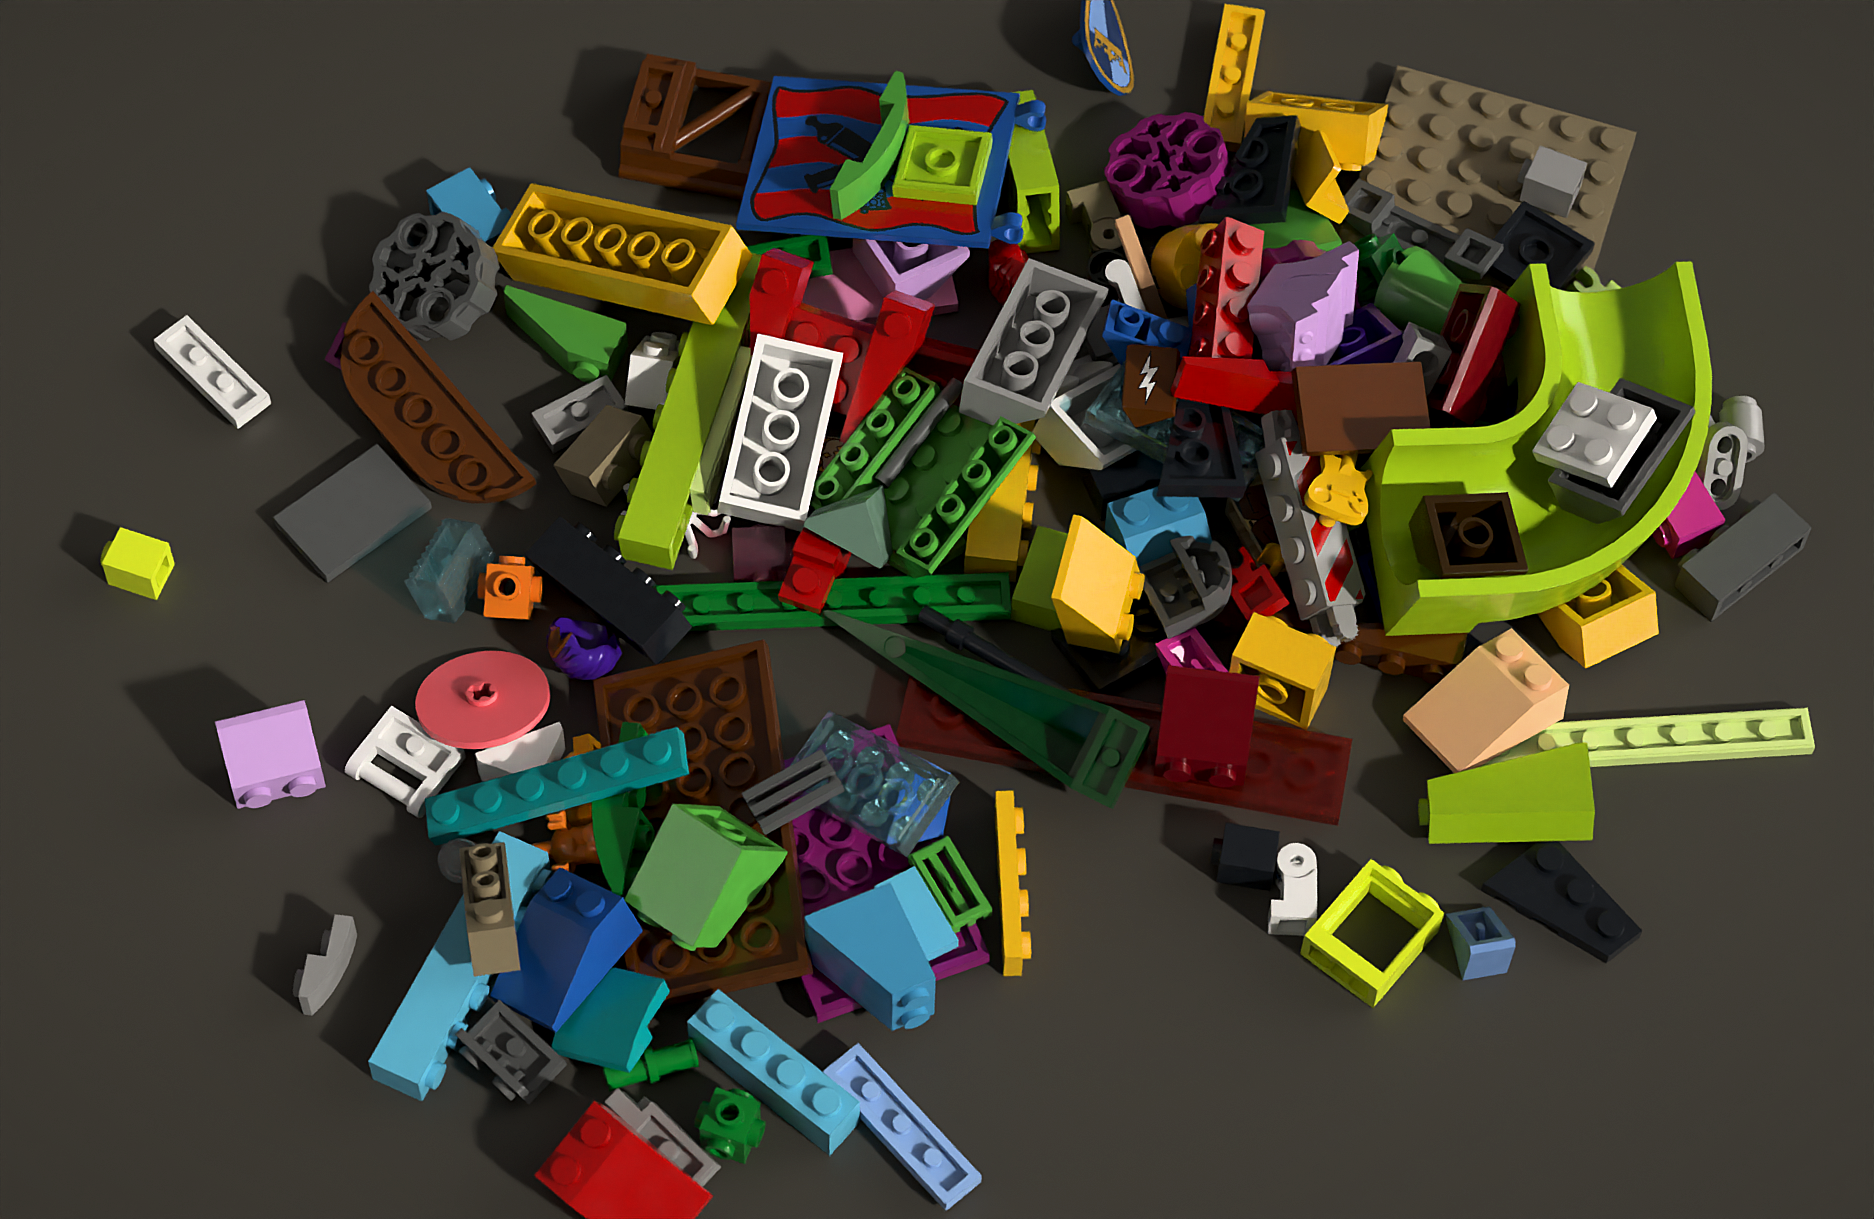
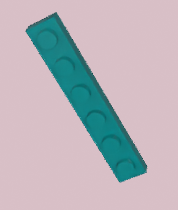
M678 727L425 798L428 838L437 846L689 775L684 734Z

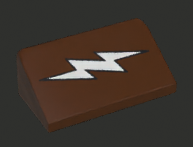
M1140 344L1127 345L1122 408L1135 428L1175 417L1177 398L1173 397L1170 389L1179 368L1180 352L1177 348Z

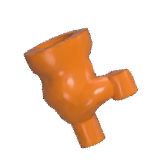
M565 810L546 815L549 818L548 829L555 830L551 841L533 843L532 845L548 852L549 859H553L556 863L552 865L554 872L559 867L573 873L577 865L589 863L600 865L593 834V822L583 826L572 827Z

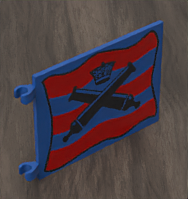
M774 76L736 222L737 230L989 249L991 236L1009 244H1018L1021 242L1024 233L1023 228H1021L1022 216L1015 212L996 216L1015 124L1031 131H1042L1046 125V116H1044L1045 103L1039 100H1031L1019 105L1020 93L906 85L909 125L992 133L993 144L977 205L893 197L892 185L897 171L896 167L886 184L871 200L853 214L839 220L833 218L830 188L846 159L860 163L865 159L882 128L879 99L888 84Z

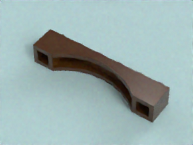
M1231 564V567H1232V568H1238V567H1240V566ZM1231 594L1222 612L1214 619L1206 622L1213 633H1232L1242 636L1248 624ZM1292 602L1272 615L1284 621L1288 627L1305 634L1313 633L1310 620H1300L1297 606ZM1356 623L1359 630L1357 632L1358 635L1355 639L1346 643L1345 641H1340L1341 644L1336 648L1334 658L1344 664L1355 665L1360 663L1377 667L1387 674L1411 675L1422 678L1427 683L1437 685L1462 662L1468 633L1385 636L1383 623Z

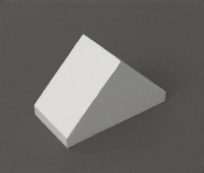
M560 722L525 734L509 743L475 753L481 780L485 782L560 760L565 751L563 728Z

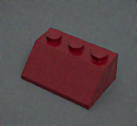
M1460 283L1440 332L1452 353L1429 396H1426L1428 412L1456 424L1473 426L1474 421L1481 417L1487 404L1485 394L1490 381L1496 378L1503 364V356L1501 354L1506 341L1515 334L1519 325L1520 317L1517 315L1521 306L1519 302L1492 286Z

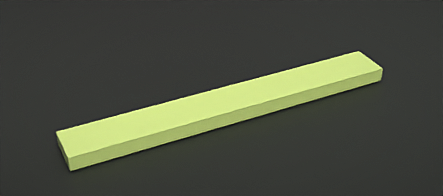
M1808 707L1566 721L1552 724L1480 767L1581 742L1588 743L1590 767L1805 755L1813 753L1815 744Z

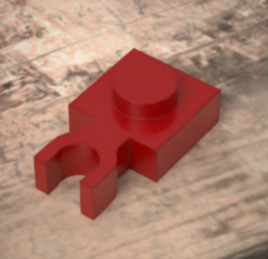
M1243 546L1238 549L1244 561L1240 567L1232 568V580L1237 583L1232 585L1231 596L1247 622H1249L1254 612L1265 617L1272 616L1290 604L1268 568L1263 564L1256 569V563L1246 548Z

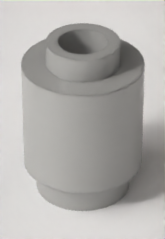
M1734 396L1725 400L1718 414L1719 422H1728L1745 432L1748 439L1746 462H1750L1765 449L1762 410L1757 406L1756 400L1748 396ZM1724 437L1720 439L1721 446L1724 443Z

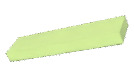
M743 346L739 348L693 478L690 496L694 513L703 515L711 513L728 464L752 360L751 348Z

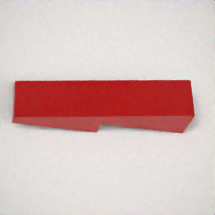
M1182 357L1170 389L1173 397L1264 415L1275 410H1292L1295 420L1298 421L1291 372L1269 371L1264 359Z

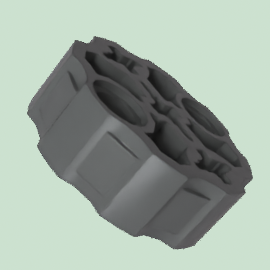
M442 211L432 216L415 213L399 221L397 229L388 238L380 240L371 259L374 265V273L369 285L370 293L374 291L413 337L423 341L444 337L451 341L469 333L472 324L480 316L490 311L497 296L495 276L500 266L494 248L484 242L479 236L478 230L450 213ZM427 234L424 242L420 244L421 239ZM449 308L447 316L442 319L444 312Z

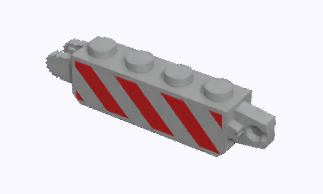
M1292 410L1271 411L1261 417L1265 448L1256 452L1255 457L1291 584L1293 598L1300 620H1310L1313 634L1323 637L1329 644L1337 648L1341 644L1340 641H1345L1346 643L1355 639L1358 635L1357 632L1359 630L1357 629V619L1353 607L1361 604L1365 596L1347 525L1336 521L1333 527L1323 526L1318 519L1320 514L1305 505L1304 496L1314 479L1321 474L1320 456H1302L1299 428Z

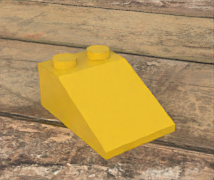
M1074 514L1051 599L1068 644L1119 654L1122 640H1129L1131 637L1134 615L1129 613L1133 599L1139 600L1141 597L1145 576L1144 573H1140L1136 557L1083 516Z
M1623 565L1597 586L1571 601L1537 613L1560 648L1585 669L1659 634L1655 591Z

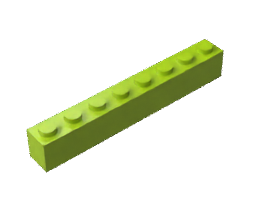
M751 253L753 257L714 325L693 321L690 332H683L678 348V356L681 358L677 369L671 368L666 380V393L668 395L665 404H658L653 418V429L655 432L652 441L646 440L642 447L640 456L642 469L639 478L633 477L628 488L627 502L630 503L626 515H619L615 525L614 540L619 541L621 555L625 560L670 570L674 568L693 512L690 496L693 478L740 346L749 348L750 345L749 295L762 256L760 254Z

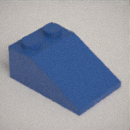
M559 867L530 900L516 933L520 970L499 973L490 997L494 1002L501 1000L510 1010L556 1033L638 938L643 929L623 897Z

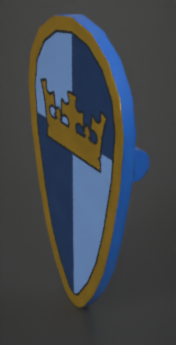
M1081 0L1080 29L1074 34L1072 43L1086 55L1090 67L1103 85L1117 96H1125L1134 88V74L1124 30L1114 1Z

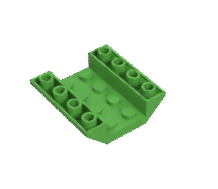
M904 367L815 481L809 509L812 512L880 486L874 480V477L941 392L937 383ZM953 404L889 488H884L893 553L886 563L914 579L931 575L1036 439L1033 432L1002 416L992 426L959 413L960 407Z

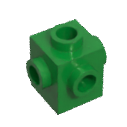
M1394 233L1379 238L1375 234H1370L1354 243L1359 249L1356 279L1359 285L1357 290L1358 303L1375 298L1379 284L1389 266L1393 262L1400 265L1408 257L1402 253L1405 250L1400 246Z
M716 1087L711 1101H702L694 1126L699 1128L702 1149L717 1158L734 1160L745 1164L751 1147L757 1148L762 1140L766 1121L761 1120L760 1102L755 1101V1098L750 1093L736 1088L726 1091Z

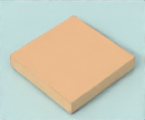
M1130 215L1115 219L1116 230L1146 311L1168 319Z

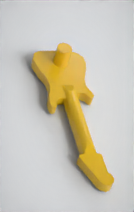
M1359 454L1340 455V458L1334 455L1320 456L1321 474L1314 479L1307 489L1304 501L1307 507L1320 514L1318 517L1319 522L1325 527H1333L1336 521L1349 525H1359L1367 515L1368 501L1364 488L1368 484L1373 472L1370 469H1367L1365 472L1355 469Z

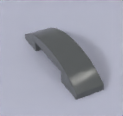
M1359 178L1344 196L1349 209L1344 220L1363 235L1375 234L1379 238L1394 233L1404 250L1418 246L1429 251L1458 278L1481 279L1503 251V244L1468 228L1460 236L1395 206L1394 194Z

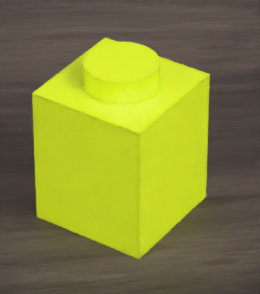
M122 527L119 528L114 540L106 543L100 559L108 585L154 600L158 599L175 565L169 543Z

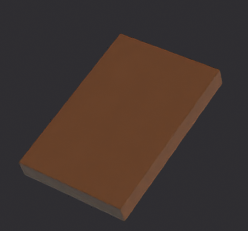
M1421 362L1299 366L1291 371L1302 456L1373 453L1391 429L1431 428Z

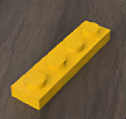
M1231 4L1224 5L1203 119L1210 127L1220 130L1227 151L1237 152L1242 143L1246 107L1250 99L1265 10Z
M995 791L994 818L1003 976H1022L1023 959H1031L1030 931L1021 930V917L1029 916L1028 890H1019L1018 875H1026L1025 848H1017L1016 834H1024L1023 807H1014V791Z

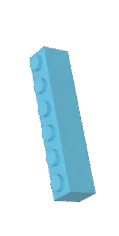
M499 831L492 844L505 842L517 933L530 900L551 878L553 872L550 869L548 852ZM464 894L368 1061L373 1080L420 1101H423L430 1088L435 1090L441 1083L446 1071V1064L444 1062L451 1049L458 1050L463 1043L455 1034L460 1028L466 1032L468 1031L466 1022L473 1010L478 1012L485 1004L490 990L488 983L493 974L474 977L467 935Z

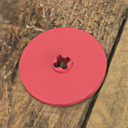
M480 651L451 659L431 672L417 692L415 708L418 721L423 730L438 742L462 749H484L509 743L532 730L541 721L548 709L550 689L545 673L530 659L505 651Z

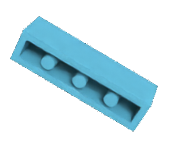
M719 989L687 1021L688 1037L692 1038L695 1048L829 1156L860 1123L859 1100Z

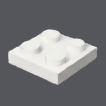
M1577 382L1532 452L1539 462L1612 488L1657 417L1651 407Z

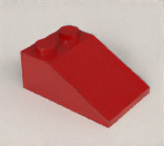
M593 1101L534 1175L586 1219H695L714 1196L613 1110L596 1101Z

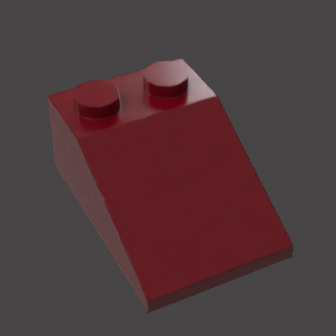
M1168 665L1154 775L1164 776L1167 780L1173 782H1185L1188 780L1206 781L1222 788L1234 785L1244 786L1259 676Z

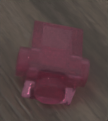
M760 523L752 527L732 528L734 583L784 581L787 569H789L794 556L792 551L794 542H785V526Z

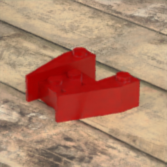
M772 248L761 256L749 295L751 356H753L757 334L844 353L831 410L847 416L839 442L845 444L923 345L935 304L894 290L884 297L875 328L802 303L814 261Z

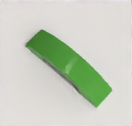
M894 72L879 99L882 128L862 163L846 159L830 188L832 212L835 219L842 220L864 206L882 189L898 166L909 127L906 83L903 72Z

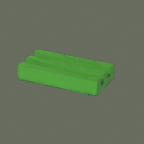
M949 836L908 855L909 865L911 868L916 867L955 934L960 932V927L964 925L970 927L976 924V919L980 917L986 919L992 916L990 904ZM944 852L976 907L969 909L936 853ZM927 858L960 915L955 916L922 860Z

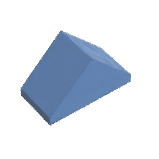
M1490 906L1446 914V922L1462 980L1507 973L1515 950V938Z

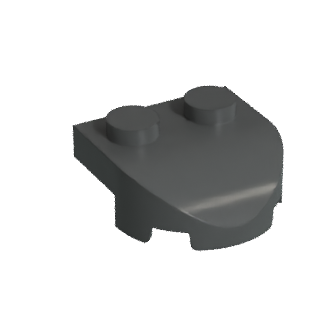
M1182 536L1170 540L1172 553L1139 567L1140 573H1144L1145 576L1142 592L1168 639L1214 619L1222 612L1229 600L1232 589V568L1227 552L1214 540H1212L1211 544L1196 542L1193 536Z

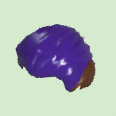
M557 617L549 626V633L546 636V647L549 650L551 659L554 660L555 666L560 668L561 672L570 678L580 680L597 679L610 672L622 655L619 636L613 632L609 638L606 626L592 622L572 620L566 617Z

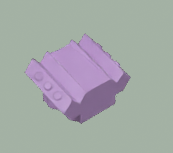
M1350 241L1310 260L1275 264L1248 303L1247 309L1250 326L1258 337L1262 348V358L1269 371L1291 372L1295 367L1326 365L1343 340V329L1353 324L1359 249Z

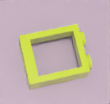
M1370 859L1304 935L1300 954L1370 1007L1374 1008L1439 932L1444 912L1440 910L1439 905L1432 897L1423 892L1417 893L1403 883V879L1394 869L1386 865L1380 866ZM1368 892L1419 929L1383 972L1332 935Z

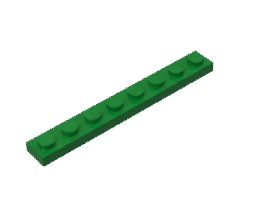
M1009 572L927 575L915 579L911 576L835 579L821 615L779 601L778 593L783 581L656 585V590L661 595L668 590L686 606L682 614L692 626L688 632L839 626L825 616L824 611L831 610L872 625L922 623L918 621V616L926 605L953 621L957 619L962 621L1011 619Z

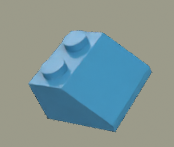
M1158 487L1109 502L1107 503L1105 531L1110 538L1136 557L1138 567L1172 553L1170 540L1178 537L1193 536L1196 542L1211 544L1212 538L1206 513L1198 497H1157ZM1142 592V599H1144V598H1146V597H1145L1144 593Z

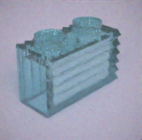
M445 518L441 520L443 525L437 527L438 532L433 534L434 538L429 540L430 545L425 547L426 551L421 553L422 558L417 560L418 565L412 567L414 571L408 574L410 578L404 582L426 619L454 624L464 612L466 604L478 586L479 573H486L487 563L491 564L496 554L492 552L493 548L486 541L487 537L482 535L484 532L479 529L480 525L474 522Z

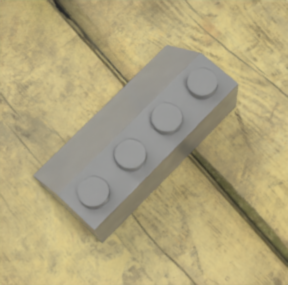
M1029 258L964 379L959 413L994 426L1000 416L1015 424L1044 418L1095 320L1109 288Z

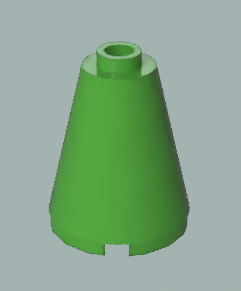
M1418 246L1407 248L1402 253L1408 257L1400 265L1393 262L1383 276L1375 296L1374 306L1380 309L1399 330L1405 331L1408 323L1411 322L1440 335L1459 285L1463 282L1429 251Z

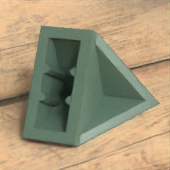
M883 485L816 509L803 524L807 529L879 569L885 565L893 553Z

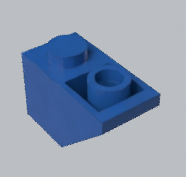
M1112 299L1108 307L1102 337L1125 371L1127 345L1130 344L1177 348L1180 352L1181 362L1182 357L1187 356L1192 328Z

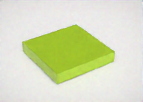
M909 125L892 185L893 197L977 205L993 144L992 133Z

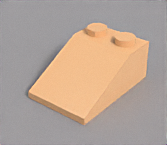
M1511 628L1480 645L1403 715V721L1453 773L1480 767L1563 719L1569 684Z

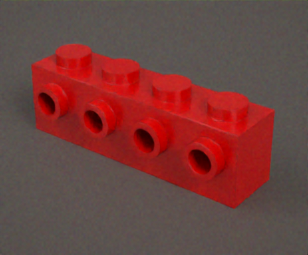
M1226 216L1214 230L1210 229L1205 234L1200 249L1201 255L1189 352L1190 357L1252 359L1254 332L1250 326L1247 305L1259 288L1264 240L1263 230Z

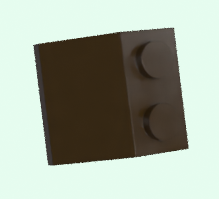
M1508 492L1423 496L1408 523L1417 561L1440 578L1526 574L1528 571Z

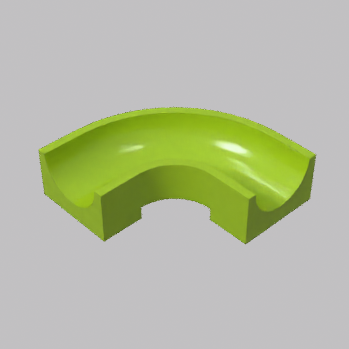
M1692 261L1675 262L1664 272L1646 281L1619 289L1600 292H1569L1553 288L1549 283L1546 264H1529L1506 293L1521 304L1517 314L1520 317L1518 328L1515 334L1510 339H1507L1502 351L1508 387H1518V400L1514 416L1501 423L1484 427L1391 429L1359 470L1365 472L1367 469H1370L1373 472L1368 484L1364 488L1368 501L1366 522L1385 636L1469 633L1478 623L1512 620L1541 613L1569 602L1597 586L1618 569L1670 515L1686 491L1698 466L1708 433L1712 405L1710 354ZM1622 378L1694 407L1695 414L1625 514L1600 524H1595L1561 509L1547 481L1556 468L1537 461L1532 452L1577 382L1610 393L1617 381ZM1508 492L1528 566L1526 574L1440 578L1417 561L1408 523L1423 496Z

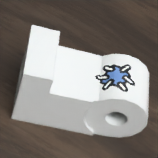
M1291 843L1284 846L1278 853L1274 880L1280 889V900H1271L1268 914V934L1304 936L1317 921V860L1312 849L1305 844Z

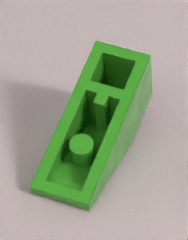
M506 285L503 292L506 315L569 374L575 375L579 380L586 383H591L605 375L612 381L628 346L625 322Z

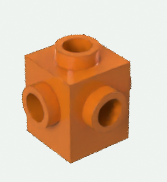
M499 556L498 564L487 563L486 573H479L477 595L478 599H485L483 617L533 620L534 602H541L543 579L542 576H535V567L525 566V557ZM513 580L515 582V591L511 595H507L505 585L508 581Z

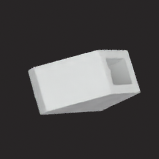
M653 332L651 336H645L630 355L625 405L656 410L658 404H665L668 395L666 393L668 373L671 368L677 369L681 358L678 356L680 341H677L676 335L665 332Z

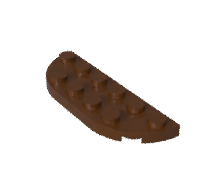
M372 291L352 313L344 330L340 359L342 375L348 392L356 406L421 482L435 492L450 499L467 503H493L507 500L536 485L535 478L376 293Z

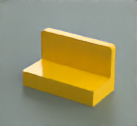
M1317 130L1296 158L1293 177L1305 205L1340 224L1349 212L1335 179L1341 167L1326 133Z

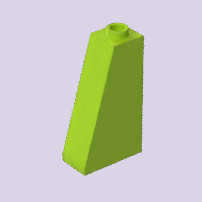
M1034 90L1011 92L1020 93L1019 105L1036 100ZM1015 124L1003 180L1009 211L1019 213L1023 219L1021 228H1023L1024 233L1018 245L1026 253L1060 250L1059 183L1044 129L1042 131H1031Z
M1587 742L1570 744L1427 780V798L1418 799L1419 826L1427 825L1429 844L1593 840L1595 808Z

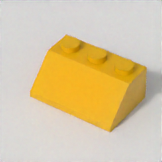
M1267 91L1247 102L1244 139L1256 118L1297 115L1301 129L1296 158L1314 133L1320 130L1326 133L1341 170L1359 171L1361 170V165L1365 166L1375 159L1387 115L1388 104Z

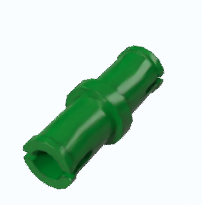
M689 1038L686 1041L652 1050L651 1046H647L630 1073L602 1066L608 1090L611 1092L614 1089L649 1080L650 1084L659 1082L660 1076L691 1067H699V1060L692 1038Z

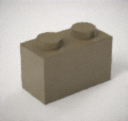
M606 405L553 466L571 495L607 507L623 489V486L642 467L640 465L642 447L646 440L652 441L653 434L643 416Z

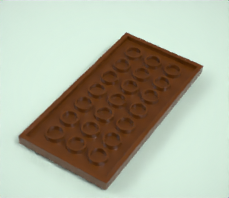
M764 639L593 680L601 748L618 744L623 722L640 723L648 735L678 727L684 734L689 775L646 786V801L640 810L652 824L655 838L672 804L720 806L764 835L742 796V792L785 769L769 646ZM786 801L764 813V816L771 815L789 805L790 802ZM792 820L764 835L788 851V853L717 947H697L695 951L685 949L671 940L672 933L662 926L655 927L647 924L637 917L638 910L636 908L631 910L643 932L624 953L626 970L665 980L670 992L659 1008L711 997L717 989L723 993L813 974L811 954L805 940V910Z

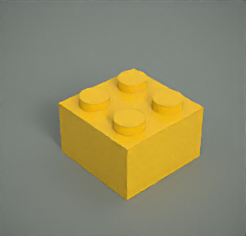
M1254 612L1232 654L1229 672L1259 676L1255 709L1307 730L1328 688L1336 647L1317 634L1302 633L1288 627L1284 621L1277 617H1265Z

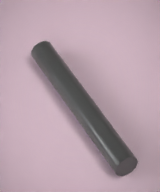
M952 377L874 477V480L880 486L883 485L885 489L889 488L960 396L963 384L959 380Z

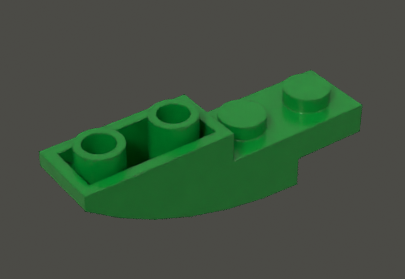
M623 722L618 743L648 734L640 723ZM646 787L592 802L593 834L603 874L612 892L624 899L646 858L647 852H649L655 840L654 828L640 810L646 801ZM627 903L630 910H635L633 906Z

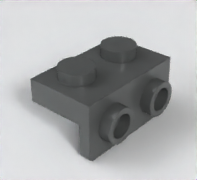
M498 1000L468 1033L460 1028L455 1034L465 1044L459 1052L478 1070L486 1064L497 1075L491 1082L511 1101L518 1094L529 1105L567 1065L563 1058L501 1000Z

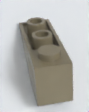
M505 842L494 844L481 843L472 847L459 848L467 935L474 977L520 970Z

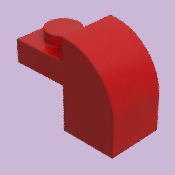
M804 527L792 549L794 556L778 593V598L781 602L821 615L835 579L843 577L852 553Z

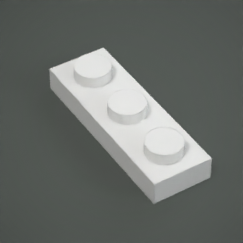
M188 315L154 339L155 348L237 429L271 404L269 394Z

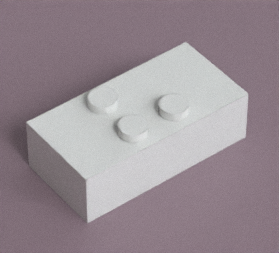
M757 334L717 513L802 531L804 528L803 524L807 518L844 353Z

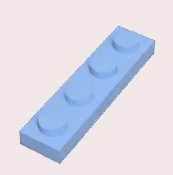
M859 1043L823 1071V1073L860 1101V1119L945 1211L981 1183L982 1175Z

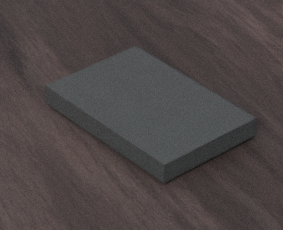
M376 444L273 517L274 525L328 583L428 512L432 507L430 500L382 448Z

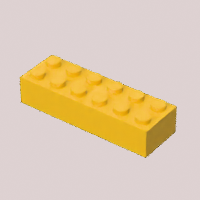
M533 183L529 185L492 247L500 264L515 281L708 325H714L753 257L732 225Z

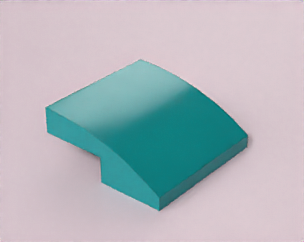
M612 967L555 1033L551 1048L560 1056L630 1073L653 1038L647 1025L670 992L665 980Z

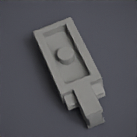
M617 1088L605 1101L624 1121L702 1186L721 1168L656 1103L646 1097L637 1104L626 1092H622Z

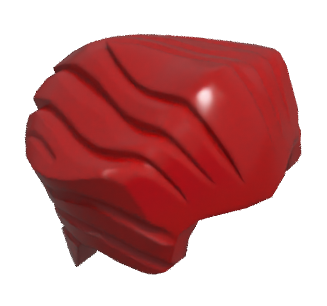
M997 239L990 242L988 249L989 287L992 295L1004 306L1029 257L1025 250L1020 249L1018 244H1009Z

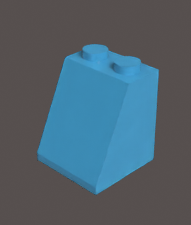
M891 883L804 916L805 940L811 954L812 965L891 1031L903 1026L906 1029L915 1028L925 1023L930 1018V1015L934 1014L936 977Z

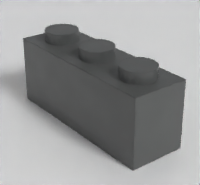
M1775 492L1763 502L1755 500L1750 503L1741 513L1739 521L1731 527L1728 524L1721 526L1711 536L1706 547L1701 551L1697 548L1692 549L1678 564L1680 571L1674 587L1711 622L1800 552L1805 546L1812 527Z

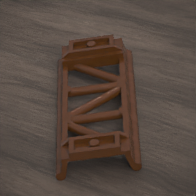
M646 54L645 60L643 59L623 125L624 133L620 143L621 152L618 177L742 200L772 82L697 69L696 62ZM694 85L735 93L683 126ZM756 100L741 157L737 164L675 153L682 146Z

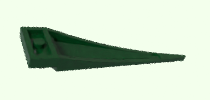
M831 610L824 611L826 617L949 701L1065 785L1111 809L1114 808L1153 727L1108 705Z

